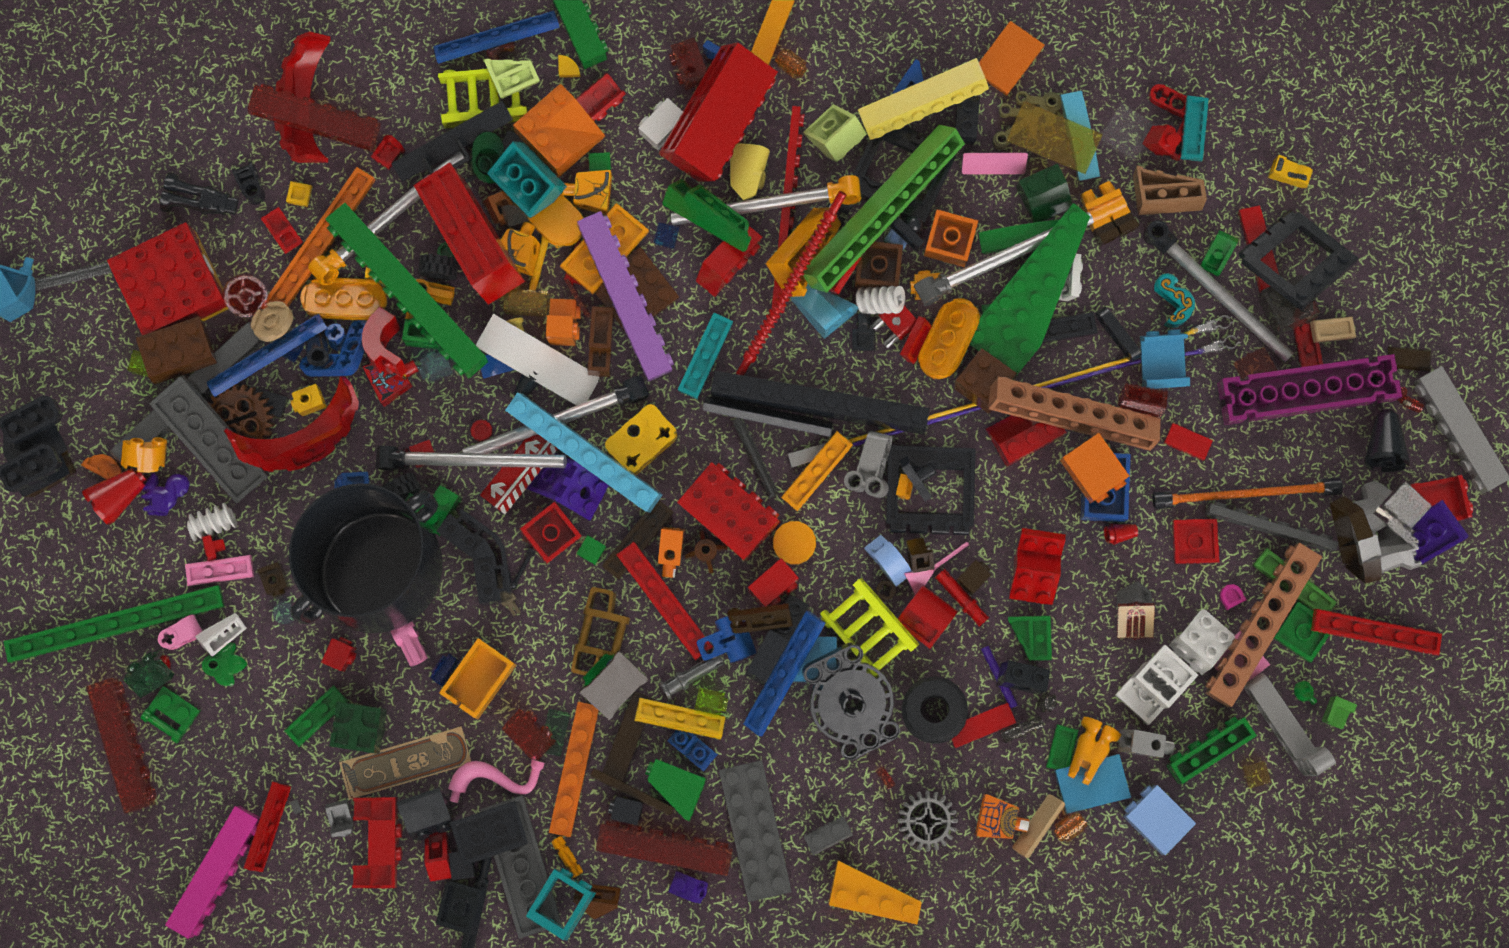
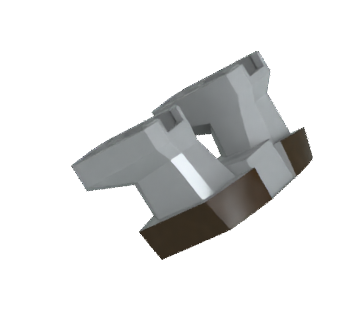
M1375 480L1362 486V500L1353 502L1346 496H1343L1330 503L1342 563L1350 564L1344 567L1366 584L1382 580V573L1399 566L1409 570L1421 566L1422 562L1420 560H1414V556L1417 555L1416 550L1419 549L1414 539L1394 526L1383 529L1378 533V536L1375 533L1387 525L1403 520V514L1398 515L1395 511L1398 509L1397 503L1401 502L1396 493Z

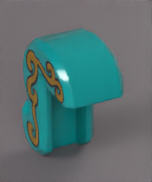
M1163 274L1156 280L1154 291L1177 309L1164 326L1168 328L1179 327L1191 316L1195 309V299L1187 289L1175 287L1178 282L1177 277L1172 274Z

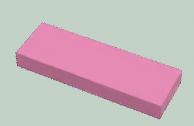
M252 555L185 564L187 586L254 577Z

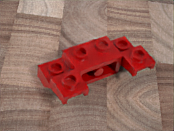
M398 797L353 798V820H368V865L352 866V888H397V865H399V860H402V847H399V838H402L403 832L402 824H399V820H397L398 806L396 802H398Z

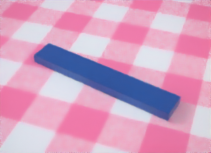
M550 11L433 46L439 64L560 28L555 11Z
M319 314L313 316L282 337L206 382L210 392L216 397L327 329L323 319Z
M806 611L743 723L757 736H763L826 624L810 611Z

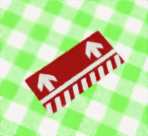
M537 434L526 438L513 454L554 455L558 448ZM502 467L480 496L506 514L543 467Z

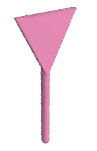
M965 542L936 563L934 570L904 573L914 594L916 595L919 589L927 584L938 567L966 548L969 543Z

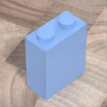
M1148 785L1140 793L1142 797L1136 803L1132 801L1125 808L1127 813L1123 817L1161 855H1166L1196 823L1158 785H1153L1152 787Z

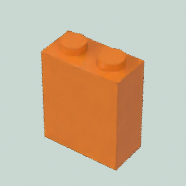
M1100 433L1060 460L1090 504L1095 500L1097 503H1100L1109 496L1107 494L1108 491L1113 488L1117 491L1127 484L1125 480L1129 477V474Z

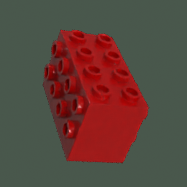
M711 462L677 503L739 557L747 561L781 522L777 519L779 514L769 505L767 508L762 506L763 500L753 491L748 494L744 490L747 486L736 477L732 480L728 476L730 471L719 462L717 465Z

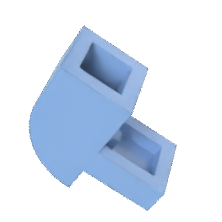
M882 535L878 536L864 548L895 586H898L906 579L904 573L912 572L898 550Z

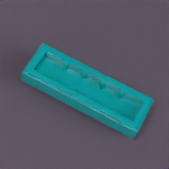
M1186 97L1180 159L1200 162L1203 160L1209 98Z

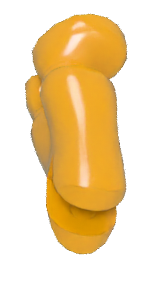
M1083 717L1081 720V725L1086 731L1078 739L1076 751L1067 775L1074 779L1080 766L1087 769L1082 779V783L1085 785L1090 784L1098 768L1109 754L1110 742H1117L1121 737L1119 731L1111 726L1104 725L1100 738L1096 742V735L1103 723L1090 717Z

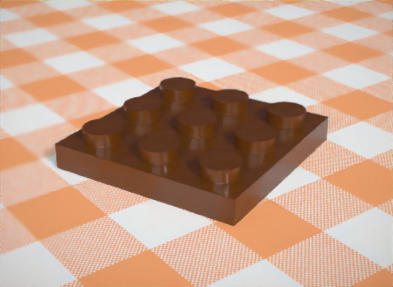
M641 247L626 257L630 265L627 267L630 275L634 274L638 286L635 288L638 294H643L647 306L644 308L647 314H652L654 318L679 299L678 294ZM602 283L595 294L605 307L614 308L604 283ZM614 308L613 318L617 321V323L625 332L622 323L617 315V312Z

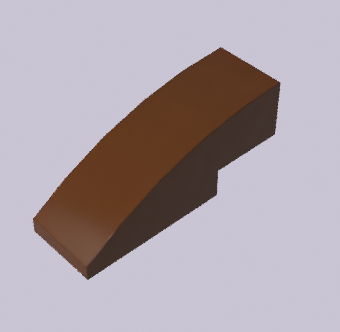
M592 306L588 375L610 377L614 308Z

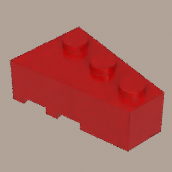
M750 226L748 235L751 236V241L746 251L742 252L723 241L703 261L696 282L714 297L733 279L738 270L743 269L748 262V258L751 255L755 256L761 249L759 244L762 236Z

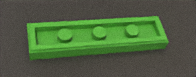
M1265 548L1253 566L1273 581L1275 578L1273 575L1274 570L1279 564L1282 565L1284 561L1271 550ZM1291 567L1292 572H1294L1295 574L1299 573ZM1309 580L1297 598V601L1313 612L1314 609L1331 611L1337 603ZM1285 581L1280 582V587L1287 592L1289 589L1288 584Z

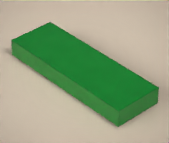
M333 685L288 726L284 732L298 747H301L335 715L337 702L348 703L349 701Z

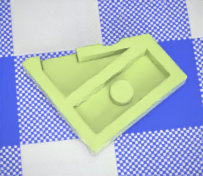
M484 60L501 99L540 82L531 61Z

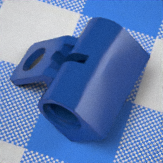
M728 616L715 621L718 632L697 641V646L704 661L727 653L730 663L757 653L749 632L733 633L731 631V621L728 619ZM707 641L714 645V651L711 654L707 653L704 648Z

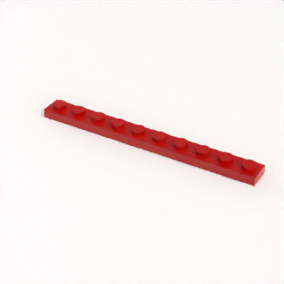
M792 106L783 194L792 193L793 188L797 189L798 176L794 175L795 168H799L800 155H796L797 147H801L802 135L798 134L799 127H803L804 114H800V106ZM795 206L782 208L778 248L788 238V230H793L794 217H790V210L795 209ZM774 279L772 304H776L775 299H778V294L782 293L776 279Z

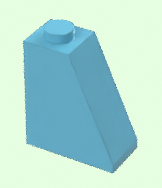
M809 284L806 286L807 292L805 296L791 297V301L824 339L858 311V307L855 304L830 292L825 293L813 289Z

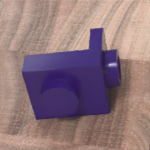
M676 871L669 893L701 904L706 896L708 883Z

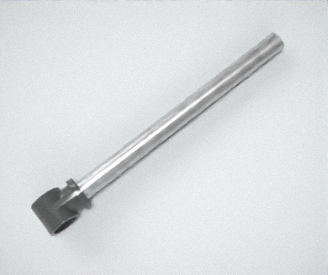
M1087 212V214L1090 216L1089 222L1087 224V226L1093 224L1094 221L1092 215L1089 212ZM1053 228L946 276L944 273H941L936 279L933 276L924 278L917 282L914 288L923 305L929 306L939 301L943 297L942 294H950L952 287L1034 251Z

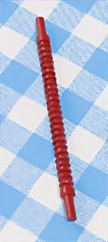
M839 191L829 210L826 209L823 213L824 218L820 219L821 224H817L818 229L814 230L815 235H811L812 240H809V245L805 246L806 251L801 252L803 256H799L800 261L795 263L797 267L792 268L794 272L789 273L791 277H788L786 279L788 282L783 284L785 288L780 289L782 293H779V298L775 299L776 304H772L773 309H769L770 314H767V319L763 320L764 325H760L761 330H757L758 335L754 336L755 340L751 341L752 345H749V350L745 351L743 355L744 360L736 372L737 375L744 376L751 363L756 361V354L760 353L759 349H762V344L766 343L765 338H769L768 333H772L771 328L775 327L774 323H777V318L781 317L780 312H784L783 307L787 306L786 302H789V297L793 296L792 291L796 290L795 286H798V281L802 280L800 276L805 275L804 270H807V265L811 264L810 259H814L813 254H816V249L820 248L819 243H823L822 238H826L825 232L828 233V227H832L831 222H835L837 218L836 213L847 196L844 192Z

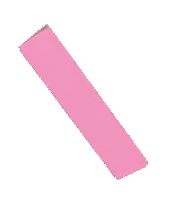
M964 153L961 159L962 174H1025L1028 153Z

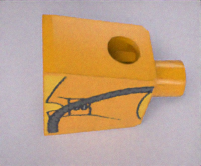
M611 170L576 173L575 184L564 183L567 187L562 192V195L574 196L576 208L596 213L601 211L602 214L606 215L609 212Z
M523 222L520 231L507 229L501 241L519 272L533 276L540 243L532 236L535 226L531 223Z

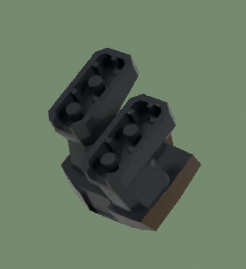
M42 395L0 418V428L3 432V454L7 460L6 463L0 465V478L5 486L4 490L13 493L19 491L23 497H35L77 472L69 457L68 449L56 427V424L62 419L63 413L56 400L52 397Z

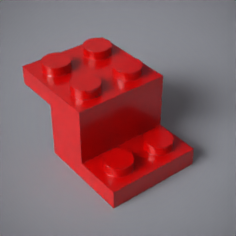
M1027 528L1021 529L1014 557L1013 580L1009 591V599L1053 605L1061 576V555L1066 534Z

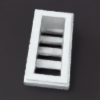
M234 613L200 632L195 638L204 650L213 657L247 628L239 616ZM233 623L236 625L235 628L231 627Z

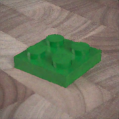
M1298 601L1285 618L1273 639L1308 663H1312L1330 635L1311 631L1314 612Z

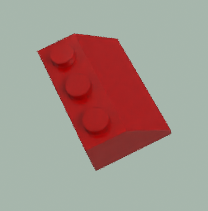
M1013 415L985 429L1006 467L1062 438L1067 433L1064 428Z

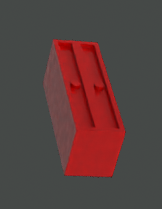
M738 42L721 46L658 154L698 182L719 179L723 173L722 168L724 164L734 154L733 149L735 145L743 139L746 126L750 125L754 120V113L757 107H760L765 101L764 95L774 85L776 81L775 76L778 71Z
M450 162L413 185L471 286L488 305L525 282L470 187Z

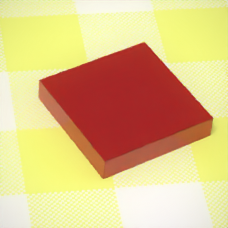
M1217 519L1172 521L1174 564L1219 563Z

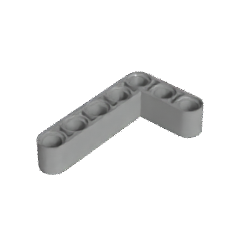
M1264 673L1259 674L1246 683L1244 686L1245 691L1304 776H1318L1336 764L1335 758L1326 747H1314Z

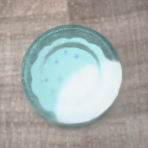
M281 602L274 607L273 617L278 623L289 624L294 620L290 614L292 604Z

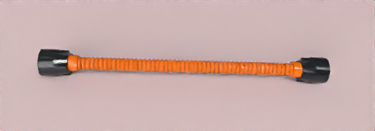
M1337 477L1321 479V482L1316 484L1216 491L1199 494L1177 495L1171 494V491L1153 492L1152 500L1154 509L1173 508V505L1179 502L1262 497L1265 495L1273 496L1309 492L1323 493L1324 496L1341 495L1343 485L1341 478Z

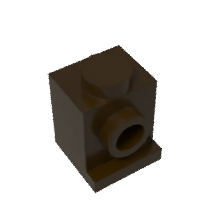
M924 538L906 540L907 557L912 572L918 573L934 570L933 550L930 548V545L926 546Z
M276 562L257 569L266 595H273V598L286 594L285 590L290 589L281 563ZM275 576L277 581L275 584H271L270 579Z

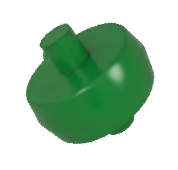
M1300 681L1295 684L1294 694L1298 700L1302 702L1309 701L1312 705L1317 703V699L1313 696L1314 689L1309 682Z

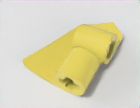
M738 143L733 149L734 154L730 159V186L743 201H746L756 196L758 189L761 190L764 187L766 178L764 170L770 150L760 145Z

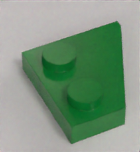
M1051 616L1008 617V621L1029 660L1052 661Z

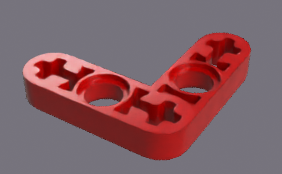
M1157 84L1150 90L1149 100L1154 105L1183 119L1177 131V134L1182 137L1187 96L1165 85ZM1160 90L1163 97L1157 99L1155 93ZM1171 95L1172 97L1168 101V104H1166V98H1168V96ZM1173 100H1181L1184 105L1183 108L1175 109L1172 105ZM1176 149L1172 155H1169L1173 160H1182L1180 159L1181 152L1179 155L1176 154Z

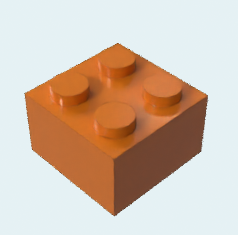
M937 209L924 256L965 267L978 220Z

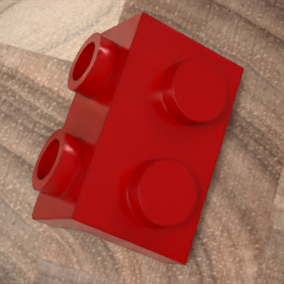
M605 73L580 94L576 100L593 121H600L607 115L606 111L611 106L616 107L624 100L622 97L626 93L617 86L608 73Z

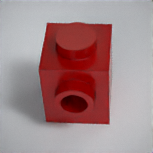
M1171 125L1152 126L1142 144L1157 156L1172 155L1182 137L1176 133V129Z
M339 637V640L332 638L321 663L345 672L348 664L352 665L357 654L354 652L356 648L350 646L352 641L343 637Z

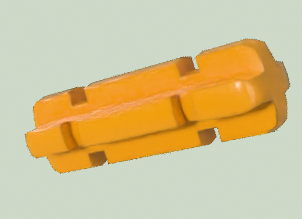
M559 836L552 841V845L555 850L559 851L558 855L566 868H569V871L574 874L573 878H576L583 873V870L579 864L577 865V860L569 847H566L563 837Z

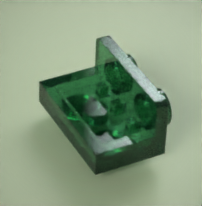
M162 649L154 653L150 651L140 662L134 661L126 669L127 674L123 681L140 698L170 681L175 675L160 659L164 653Z

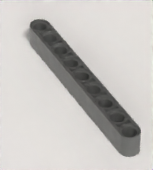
M250 321L214 353L217 364L196 370L187 380L205 399L211 393L206 383L207 381L256 352L265 341H261L254 334ZM153 410L112 448L110 454L121 464L123 440L141 438L144 442H151L155 437L163 438L172 429Z

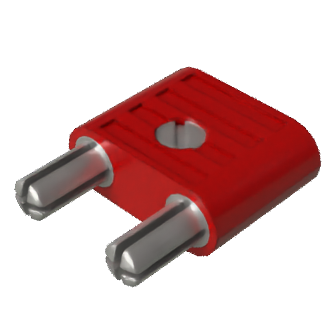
M904 306L902 311L897 314H879L880 318L870 325V329L877 330L885 323L894 333L883 343L889 348L898 339L901 341L912 331L917 319Z

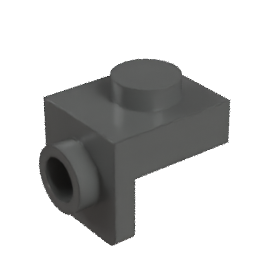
M348 799L326 804L325 810L331 826V837L338 836L341 838L353 833L355 822Z

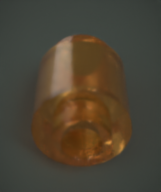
M784 48L775 59L778 68L793 79L801 78L807 70V62L791 50Z
M1076 811L1074 814L1071 812L1054 824L1056 829L1053 832L1060 842L1065 840L1068 843L1084 832V828L1088 825L1081 814Z

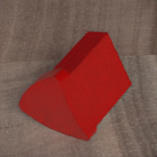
M385 135L371 158L390 170L392 167L391 163L396 161L401 153L404 154L406 150L392 135Z

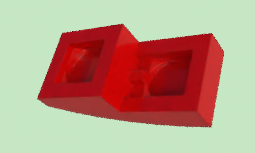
M279 207L261 218L285 254L303 243Z

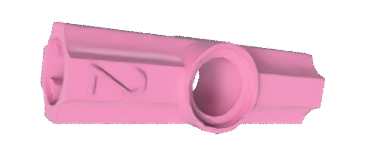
M413 622L391 631L396 644L401 647L411 667L428 659L424 647L418 638L419 633L418 631L415 632L413 628L415 626Z

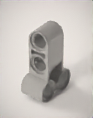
M869 431L857 471L848 472L844 478V484L848 489L855 492H863L865 490L867 494L875 498H882L887 495L889 487L887 482L882 479L891 449L892 436ZM859 476L860 484L854 487L852 481L855 477ZM879 482L881 485L880 490L874 493L872 490L873 485Z

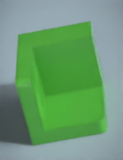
M1337 696L1331 697L1322 722L1343 729L1348 715L1355 712L1357 704Z

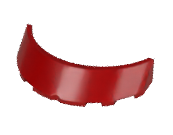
M306 32L295 38L293 41L295 44L290 55L283 59L281 65L283 74L281 79L276 82L274 94L275 130L280 133L281 140L279 144L281 148L288 152L292 161L298 163H328V158L319 150L312 134L309 102L315 70L325 48L330 43V36Z
M340 376L336 392L323 413L308 426L293 434L275 439H253L236 434L228 428L223 431L236 456L245 464L248 463L270 472L286 469L287 471H294L305 468L313 462L320 461L335 450L334 445L342 437H346L351 429L350 425L356 410L358 411L359 401L347 377Z

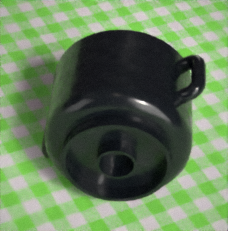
M365 483L337 487L317 498L299 518L290 540L289 566L294 582L302 593L290 609L291 616L301 624H310L325 613L339 624L354 631L364 633L393 631L409 624L420 616L435 597L442 577L443 561L440 545L433 530L426 523L438 509L437 499L430 492L424 490L414 494L405 501L387 488Z

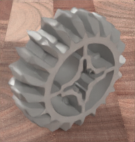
M926 790L925 798H922L921 792H917V800L913 796L908 797L912 802L911 805L903 802L902 805L907 808L906 812L899 810V814L905 815L904 819L897 820L898 823L905 824L904 827L899 828V831L903 832L906 830L907 834L903 836V839L906 840L911 837L910 846H913L917 841L918 850L922 849L923 844H925L926 851H930V844H933L935 850H939L938 842L946 846L947 843L944 838L953 839V836L948 834L949 830L957 831V828L951 827V823H958V819H951V815H955L957 812L956 810H948L953 805L952 802L946 805L943 804L946 796H942L940 800H937L938 792H934L933 797L930 798V791ZM924 802L922 815L910 817L913 809ZM931 802L937 804L943 810L945 818L933 815ZM927 809L929 818L939 820V822L930 824L931 826L928 828L925 823L916 822V820L925 818ZM910 824L922 826L924 839L917 837L913 833ZM945 824L942 833L938 837L931 839L934 826Z

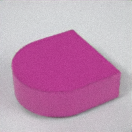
M1230 584L1224 586L1220 591V600L1226 610L1247 600L1237 585Z

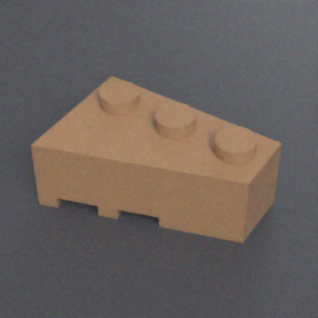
M1136 166L1133 182L1138 215L1201 211L1207 200L1204 180L1179 174L1176 176L1169 175L1160 170L1151 171L1143 169L1142 166Z

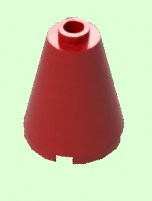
M131 468L84 489L82 494L87 502L91 501L90 503L95 513L110 526L146 486L144 481L147 478L142 472H137V470L135 471Z

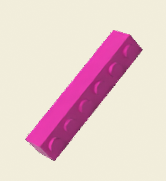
M241 806L233 808L165 926L187 939L200 934L204 927L202 923L206 915H211L216 907L214 901L218 895L222 896L228 886L226 884L228 877L236 873L239 864H237L238 860L249 851L251 845L248 843L252 836L255 835L260 817Z

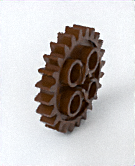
M235 384L233 388L230 387L218 396H211L214 403L210 402L208 404L224 422L254 411L257 412L256 416L228 425L230 429H236L237 434L253 439H268L265 435L270 436L273 434L269 427H273L275 424L270 422V419L276 416L269 414V411L274 407L266 406L269 398L262 400L263 392L255 394L256 387H251L248 390L247 384H243L241 388L239 384ZM243 400L249 403L248 411L242 407ZM224 407L229 410L228 418L223 415L222 410ZM251 420L257 424L256 431L250 427Z

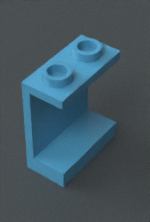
M1181 329L1168 330V334L1159 335V331L1146 332V336H1140L1142 388L1158 389L1190 386V377L1186 376L1184 351V339L1188 338V334L1181 333Z

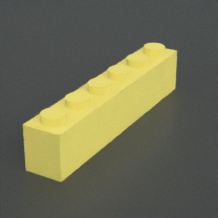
M975 58L859 108L858 112L870 140L880 138L895 129H901L911 122L922 120L925 116L940 112L953 104H959L974 95H980L988 90L989 87L978 59Z

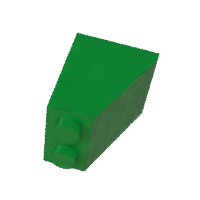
M655 759L654 763L650 762L645 773L649 775L647 780L685 820L690 821L707 779L658 759Z

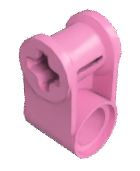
M189 615L179 620L176 624L162 630L158 635L160 646L169 650H175L195 641V636L202 632L195 615ZM168 635L174 636L172 644L166 642L169 639Z

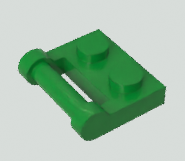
M163 686L149 707L143 712L140 719L145 723H151L166 733L177 744L201 710L166 686ZM158 709L181 726L178 730L155 716L156 710Z

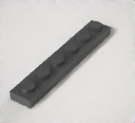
M1214 502V504L1207 506L1205 512L1207 516L1327 552L1336 551L1339 543L1332 540V536L1326 534L1317 536L1311 534V530L1301 527L1298 530L1290 528L1289 523L1282 521L1277 523L1270 522L1268 517L1262 515L1250 516L1248 511L1236 508L1235 511L1227 509V505L1219 502Z

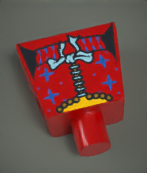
M414 360L404 364L407 373L402 378L395 373L390 374L386 369L380 374L371 364L363 367L380 403L384 407L412 387L408 377L419 372Z

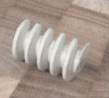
M886 286L881 288L867 287L866 289L861 287L856 293L857 307L863 314H897L904 307L905 291L901 286L896 288L894 286L888 288Z
M222 503V510H219L215 505L214 513H211L206 508L205 516L200 511H197L196 519L192 514H189V521H187L188 531L193 541L197 540V536L200 539L206 534L213 536L214 531L219 534L222 532V527L226 531L230 530L231 525L237 528L235 515L232 509L228 508L225 503Z

